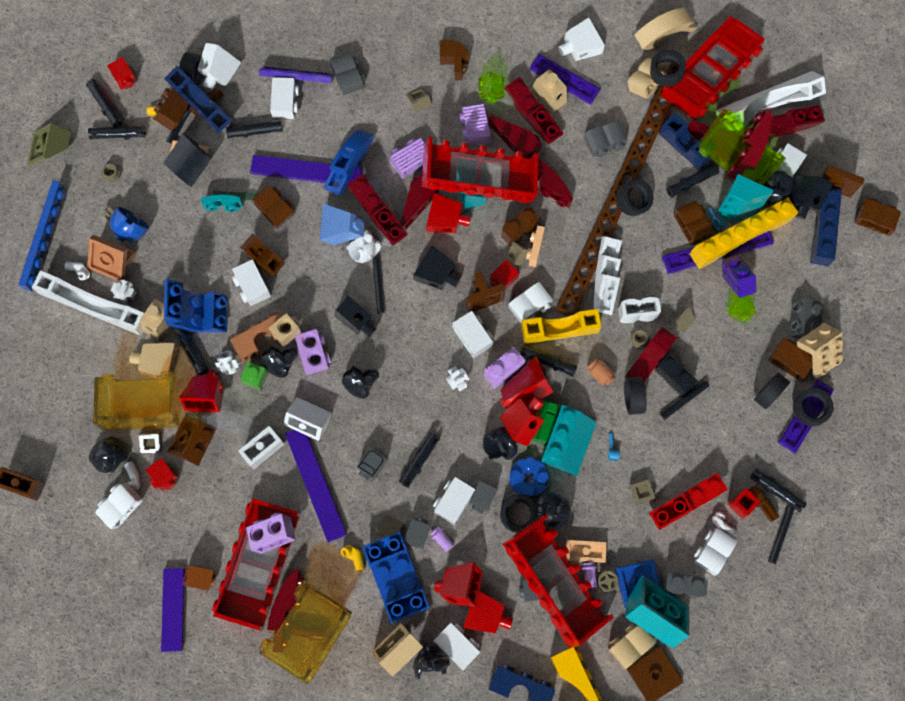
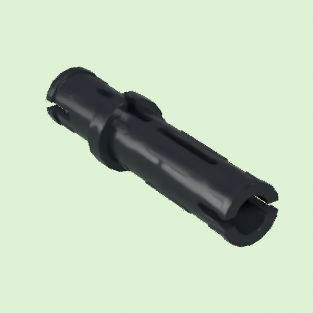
M95 79L91 80L93 85L89 80L86 83V87L101 107L102 114L107 116L113 127H118L116 122L121 126L123 120L116 112L114 104L110 103Z
M281 120L256 124L242 123L239 126L226 127L228 139L234 137L248 138L251 135L282 132Z
M123 125L122 127L88 128V134H91L88 137L90 140L109 138L129 140V138L133 137L145 138L146 132H143L145 126L129 127L128 125Z
M713 163L689 177L681 178L677 183L666 187L667 194L673 198L684 191L688 192L693 186L718 175L719 169L717 165Z
M171 326L178 339V345L183 348L197 375L207 373L209 370L195 348L192 336L188 335L184 329Z
M524 344L520 355L530 359L537 357L541 364L553 368V371L557 372L558 370L571 377H574L578 367L562 360L561 357L557 358L527 344Z
M429 433L411 463L407 464L408 468L398 481L400 484L402 483L403 486L409 488L417 474L421 473L422 466L440 440L437 435Z
M758 468L750 475V479L764 487L766 492L770 491L799 513L805 508L807 502L777 483L775 478H770Z

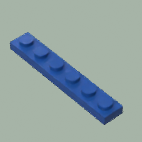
M52 180L18 285L24 290L32 291L38 270L42 268L44 263V251H47L49 248V236L53 234L55 229V218L60 214L59 205L61 200L65 198L66 190L59 181Z

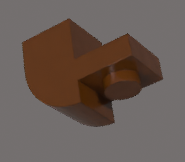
M440 40V65L454 64L455 81L462 80V74H465V64H469L468 50L458 41Z
M251 234L240 247L249 260L253 259L256 266L272 277L285 264L275 251L267 248L254 234Z

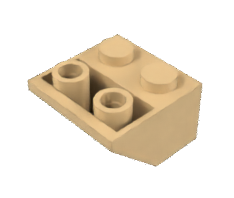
M400 624L371 654L393 677L423 647L404 625Z

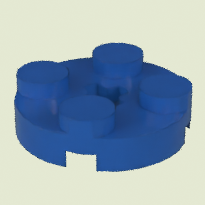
M529 457L517 461L512 466L509 481L515 493L536 497L545 490L549 476L546 467L540 461ZM524 473H532L534 475L532 477V483L530 481H524Z

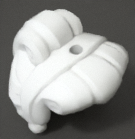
M364 226V237L355 239L346 246V249L349 250V255L353 260L365 263L376 256L381 249V243L379 240L374 239L370 230Z

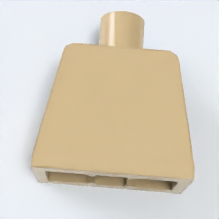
M550 69L535 80L531 90L553 113L567 103V87Z
M154 299L140 319V323L144 333L159 342L170 326L166 325L164 320V302Z
M175 343L143 344L141 353L131 352L129 361L132 364H139L138 371L141 374L171 383L178 347Z

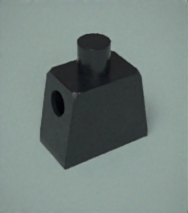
M794 175L792 192L789 199L797 207L798 214L795 217L805 220L809 210L819 211L833 183L820 176Z
M432 245L413 274L415 281L439 290H443L446 283L456 288L461 280L459 276L453 274L455 263Z
M349 296L335 310L334 316L357 335L362 331L368 337H371L377 330L369 322L371 315ZM354 318H360L362 322L358 323Z

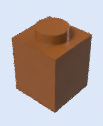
M187 565L182 585L209 591L215 582L214 570Z

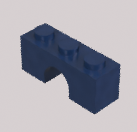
M675 113L662 125L659 134L699 170L712 158L716 149L703 137L699 141L694 139L688 132L689 124Z
M502 664V667H496L488 690L508 698L513 687L523 685L529 692L528 701H552L556 690L551 688V683L541 680L540 683L532 680L533 676L525 672H521V675L513 672L514 668L506 664Z

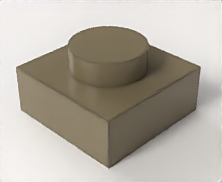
M513 241L505 258L515 266L521 267L529 250L520 243Z
M649 480L629 486L635 505L655 499Z

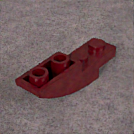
M521 77L505 86L504 89L515 103L513 106L548 145L564 134L544 105L538 103Z
M815 105L788 110L785 114L771 116V129L768 139L799 132L824 123L825 118L820 106Z
M771 110L759 111L753 119L755 121L753 125L748 127L743 133L744 138L741 142L747 147L741 149L736 163L731 164L728 168L726 178L734 182L737 175H742L745 169L754 170L759 163L770 134Z
M538 158V182H540L538 190H540L544 197H551L556 200L559 206L570 208L573 198L565 183L551 167Z
M363 174L347 185L360 206L392 246L408 235Z
M295 569L289 575L273 603L267 630L275 631L272 652L283 653V649H287L288 636H285L286 628L290 627L291 615H288V611L296 612V608H300L301 595H298L299 587L303 586L304 575H301L300 570Z

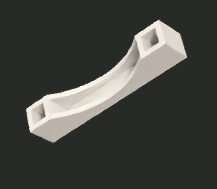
M810 71L717 109L718 125L730 133L745 127L759 111L791 102L811 100L826 93L824 76Z
M40 270L32 286L40 295L142 336L144 331L140 319L144 315L143 312L90 294Z

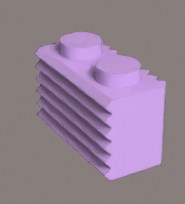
M484 104L462 107L459 120L460 124H464L465 130H462L464 141H468V146L490 143L491 136Z
M421 137L417 140L411 139L402 149L396 148L389 156L390 163L401 179L423 167L425 143Z
M512 347L511 350H508L496 362L494 361L491 366L485 369L484 377L496 389L524 366L525 359Z

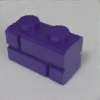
M738 255L723 259L722 277L732 290L735 291L737 296L741 298L754 294L756 292V275Z

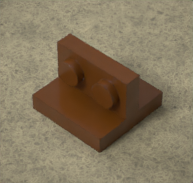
M482 273L474 274L473 281H471L472 295L466 297L468 313L504 301L505 288L503 284L488 288Z
M184 417L167 453L199 466L216 430L206 426L205 423L199 420Z

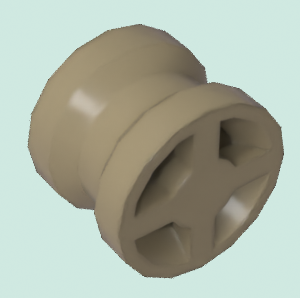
M611 571L601 573L597 577L598 588L604 592L614 590L618 585L617 575Z

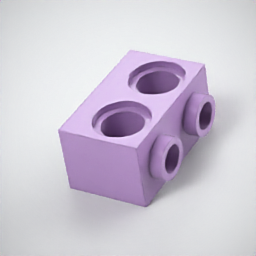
M317 329L295 337L306 375L329 369L327 363H331L328 351H323L322 346L326 345L323 334L319 335ZM309 340H315L314 346L309 347L306 345ZM315 357L321 358L318 364H312L311 361Z
M275 513L269 519L255 521L253 525L246 527L251 551L261 554L296 540L291 517L282 513Z

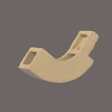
M679 8L656 17L643 26L635 34V37L643 50H652L669 36L678 32H693L698 27L695 24L694 17L687 13L685 8Z

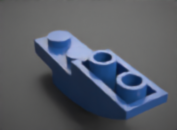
M357 129L346 140L329 167L331 173L324 185L326 191L342 196L356 166L360 167L375 137L374 134Z

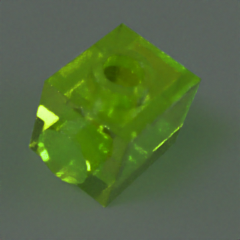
M489 72L478 78L480 99L486 100L488 103H495L504 97L503 76Z
M736 294L730 296L727 300L729 305L727 307L728 315L733 317L734 322L739 320L741 323L750 321L751 317L756 313L751 295L740 298Z

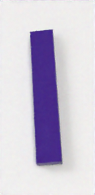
M253 155L250 173L326 183L331 173L329 168L331 164ZM355 168L348 184L362 175V168Z
M770 231L743 243L718 260L773 245L774 241ZM694 247L662 256L667 274L696 267L697 265L690 256Z
M296 430L285 433L327 542L330 543L346 536L307 435Z

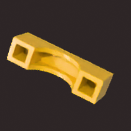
M598 309L580 311L572 316L560 319H543L539 317L522 320L521 323L524 344L597 334L601 329Z

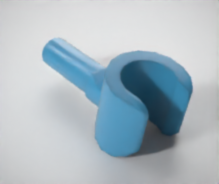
M709 207L707 210L712 218L713 227L720 232L719 226L721 225L725 228L726 223L718 219L712 207Z
M609 433L608 459L618 461L620 450L614 449L613 433Z

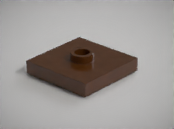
M828 166L820 176L833 183L831 188L842 190V195L849 198L856 193L864 182L863 177L832 166Z
M661 647L656 648L626 669L646 701H656L683 683Z

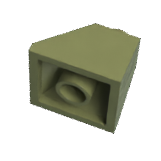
M52 123L35 131L27 166H33L68 149L71 145V131Z

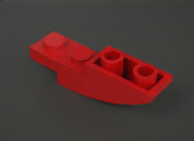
M716 473L651 511L649 514L658 529L661 530L728 489L719 474Z

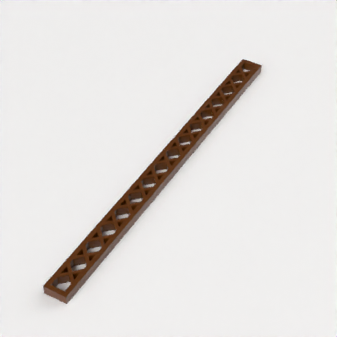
M673 62L668 67V75L672 74V68L679 70V67ZM660 86L556 309L557 312L568 317L576 314L597 268L599 255L597 250H600V245L595 246L593 239L599 236L606 237L605 234H608L607 237L610 238L622 213L617 204L615 191L624 184L622 176L630 174L632 179L638 178L670 109L671 103L667 100V105L662 107L657 102V100L663 99L660 94L664 86ZM658 113L660 120L653 122L650 115ZM651 128L653 135L646 137L643 130ZM644 143L647 150L639 153L636 146ZM637 158L640 165L632 168L629 161ZM631 187V188L628 189V193H627V197H628V198H629V196H630V194H631V191H632L633 187ZM616 205L618 212L610 215L608 207ZM608 220L611 228L603 231L600 223ZM594 252L596 260L588 263L586 254ZM587 268L589 276L581 279L578 271ZM579 284L582 290L581 293L573 295L571 286ZM572 301L574 305L572 312L562 308L564 302Z

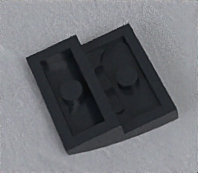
M183 133L164 161V164L183 182L192 187L213 157L198 147L199 144Z

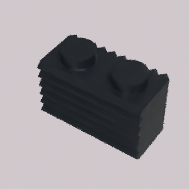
M671 353L655 368V372H658V375L663 377V380H666L668 386L677 391L679 397H682L698 382Z

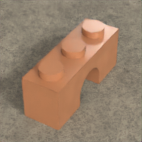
M281 312L269 315L267 320L261 323H254L250 326V329L245 332L240 331L230 339L243 363L260 354L257 349V341L260 337L265 335L271 336L277 345L280 344L268 328L283 316ZM285 326L282 329L284 333L290 331L289 326Z

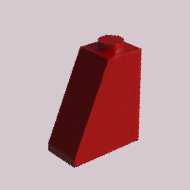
M537 357L533 358L500 389L502 395L500 401L503 407L507 409L519 398L531 402L535 396L541 399L553 393L547 373Z

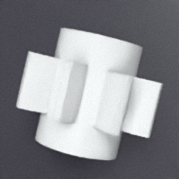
M125 280L114 283L111 288L114 294L113 298L123 303H127L129 299L133 300L136 295V291L133 289L134 285Z
M225 351L219 354L218 362L215 364L218 371L225 375H231L238 371V364L241 361L235 353Z
M455 366L448 370L449 376L446 377V380L452 390L458 388L459 391L465 389L469 377L464 369L458 370Z

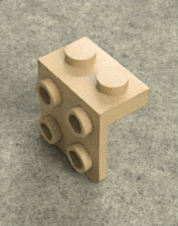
M826 323L821 324L797 341V347L812 355L813 377L816 379L825 375L835 366H838L843 360L842 331Z

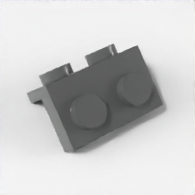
M807 297L793 300L789 336L804 337L820 326L822 303Z

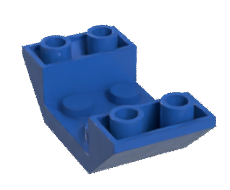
M165 279L164 320L166 325L197 333L227 332L228 296L217 292L202 295L184 290L183 283Z
M400 532L362 547L391 624L429 609Z

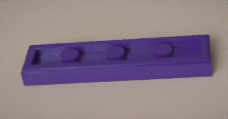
M540 54L530 67L531 71L540 76L550 69L566 85L567 92L590 105L601 90Z
M266 66L259 69V76L294 78L295 80L332 83L334 79V74Z
M818 379L812 386V388L824 390L830 396L834 389ZM814 396L805 398L802 403L804 413L810 418H818L824 408L822 402ZM794 416L778 444L795 454L812 426L802 424Z
M185 568L163 569L161 652L183 651L184 586L182 583Z

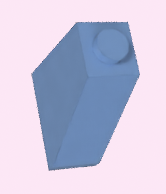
M324 204L320 240L331 245H337L364 237L365 219Z

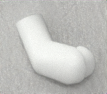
M65 262V270L75 271L79 280L84 281L89 278L90 272L84 263Z
M130 461L124 465L131 479L128 484L134 490H138L141 486L139 472L134 462Z
M720 511L716 512L715 516L712 517V522L717 528L735 538L738 531L724 522L725 514Z

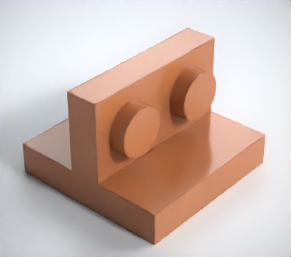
M93 234L89 238L87 268L120 282V280H124L126 266L135 258L136 251Z

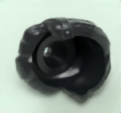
M778 170L766 173L764 180L760 184L773 190L766 203L775 205L790 196L793 179L786 171Z
M270 346L269 349L262 353L261 364L270 374L284 378L289 373L288 366L297 358L298 351L295 348H291L281 353L274 346Z
M352 366L350 370L343 374L342 384L351 395L360 399L367 398L370 394L369 387L379 378V371L377 369H368L362 373L360 369Z
M505 426L490 429L483 436V450L489 455L490 460L498 459L502 456L506 460H511L517 455L518 446Z
M114 436L103 438L92 447L89 452V461L96 470L102 473H113L120 463L128 459L129 448L124 441Z
M552 491L545 492L539 497L537 501V517L548 515L549 518L543 521L546 527L559 528L568 523L572 510L569 502L564 497Z
M427 642L421 645L423 648L419 651L413 664L415 678L420 679L422 671H435L445 674L447 667L451 664L450 659L440 653V648L436 643Z

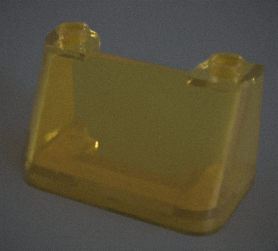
M164 371L156 376V379L118 380L112 374H102L101 377H95L93 424L105 431L179 428L180 413L176 375L172 372Z
M304 581L303 584L298 585L294 592L296 603L275 636L263 640L259 653L298 680L308 684L314 678L345 628L352 612Z

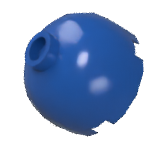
M120 206L114 210L110 217V227L115 233L114 237L121 242H124V240L129 242L137 241L149 229L147 223L141 218L139 221L133 216V212Z

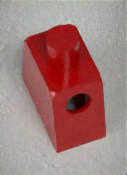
M434 193L426 224V232L456 234L458 225L469 227L471 216L461 214V203Z
M209 370L206 376L195 375L192 377L179 397L185 411L220 412L224 387L216 371Z
M535 396L531 402L519 398L499 417L513 441L528 446L543 424L544 418L539 413V409L544 405V402L539 397Z
M474 562L449 567L444 572L443 580L435 581L434 590L440 593V596L450 604L476 607L483 571Z
M479 591L476 607L469 608L463 628L496 634L498 626L510 630L513 618L502 614L505 607L503 604Z

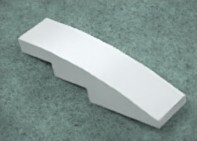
M602 237L595 277L594 309H598L600 313L612 315L620 278L617 276L621 259H618L622 241L609 237Z

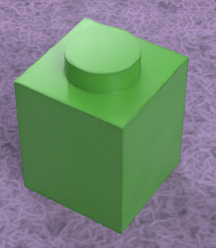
M247 361L240 380L247 386L262 390L269 373L266 368Z

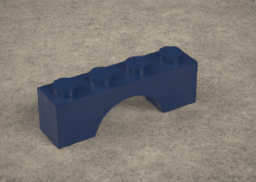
M178 66L164 78L218 133L232 121Z
M831 188L821 209L815 211L818 215V225L811 248V264L829 266L835 260L842 190Z

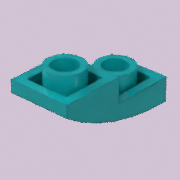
M212 195L200 198L205 211H216L220 206H223L225 212H236L240 207H243L240 197L233 195Z

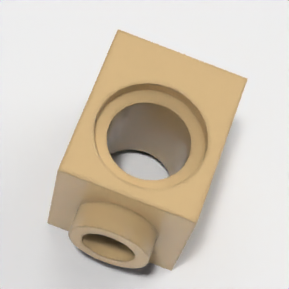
M286 313L268 329L284 347L301 333L299 328L301 324L294 316L290 318ZM291 326L289 332L284 333L282 332L283 327Z

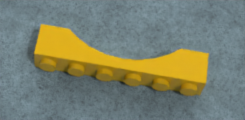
M786 198L696 245L691 251L690 256L700 270L743 243L790 222L798 214V211L790 199Z
M571 647L550 657L558 676L576 687L587 701L601 700L597 688H592L590 683L592 677L587 668L584 669L581 664L583 657L579 649L575 650L574 647Z

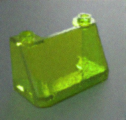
M730 110L721 111L698 144V152L705 158L709 156L726 172L731 164L736 163L738 160V154L741 149L747 147L741 142L744 138L743 133L747 128L741 124L739 119H735L736 115ZM766 145L754 170L745 169L741 176L764 185L786 158L781 153H776L772 150V147Z

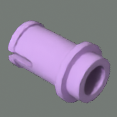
M438 526L430 534L432 536L431 539H435L444 551L447 552L455 543L443 532L444 529Z
M595 562L583 563L581 569L584 570L585 581L588 580L592 587H598L596 579L597 566H595Z

